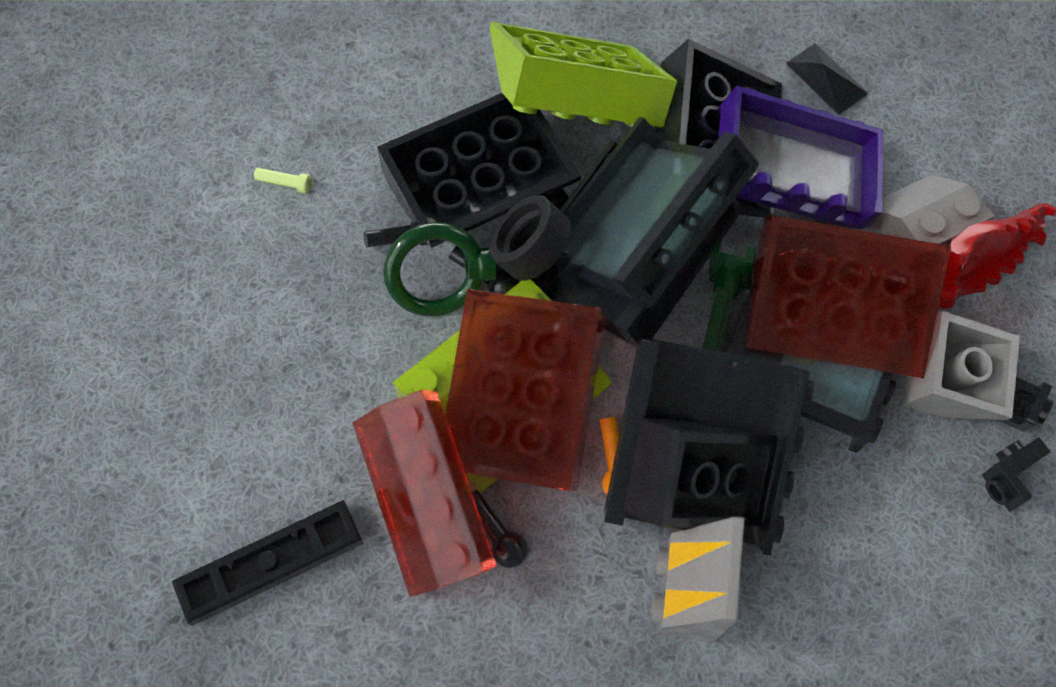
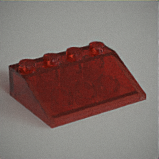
M775 215L764 216L755 262L746 347L924 378L952 246Z
M467 289L436 468L564 491H578L606 321L605 313L597 307Z

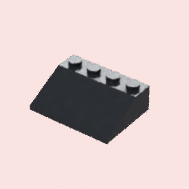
M687 39L661 62V68L676 79L677 83L664 127L655 126L654 130L663 140L711 149L719 139L721 116L719 107L736 86L754 89L759 93L781 99L782 83ZM739 125V138L760 163V166L750 179L758 173L767 172L772 175V185L777 186L779 137ZM661 157L655 161L650 170L685 183L698 165ZM736 197L743 209L740 215L770 219L776 217V208Z
M503 93L377 146L382 173L399 204L415 226L431 222H442L458 226L468 232L505 215L510 208L523 199L533 195L547 196L581 180L580 173L540 109L537 110L536 114L517 111ZM429 240L426 242L433 248L446 241Z

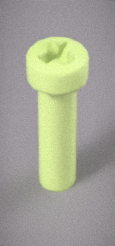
M256 168L254 172V179L257 181L296 188L298 193L308 194L312 186L311 175L305 173L297 176L262 168Z

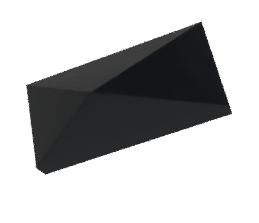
M816 43L786 64L838 115L868 94Z

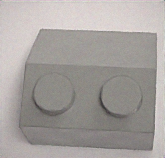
M931 174L883 197L882 214L874 220V223L908 270L912 272L946 255L951 239L958 236L967 227L982 221L992 220L994 215L970 184Z
M940 311L917 323L912 330L903 406L946 418L1012 419L1020 336L945 311Z

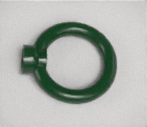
M431 222L411 228L393 243L385 259L383 276L388 293L400 307L416 315L434 317L446 315L460 309L474 297L482 282L495 280L496 262L490 256L489 247L480 248L476 240L462 228L448 223ZM429 240L449 241L457 245L465 254L466 278L454 293L437 300H425L412 295L405 288L401 279V266L406 255L415 246Z

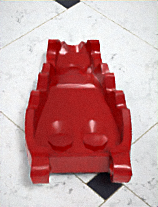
M1039 203L1010 218L982 221L969 226L958 236L952 238L947 253V262L945 268L941 271L938 279L939 285L933 298L935 304L941 309L952 308L955 305L956 299L960 296L985 292L986 283L991 285L999 284L1001 280L1000 273L1014 274L1017 267L1015 264H1022L1025 256L1022 252L1027 251L1028 242H1036L1040 246L1045 244L1047 235L1043 229L1047 225L1044 218L1047 215L1055 217L1056 208L1048 203Z

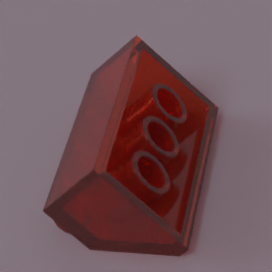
M421 389L379 405L352 422L409 597L451 585L497 567L438 393Z

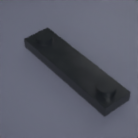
M342 500L171 582L187 624L194 626L364 544L346 502Z

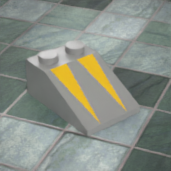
M732 517L672 533L666 543V547H658L655 574L663 575L662 593L654 592L650 616L651 621L659 622L657 635L714 643L737 621L744 518Z

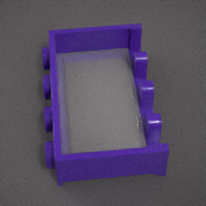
M736 86L720 105L719 138L724 132L737 134L760 163V166L736 197L852 229L862 230L882 214L883 129Z

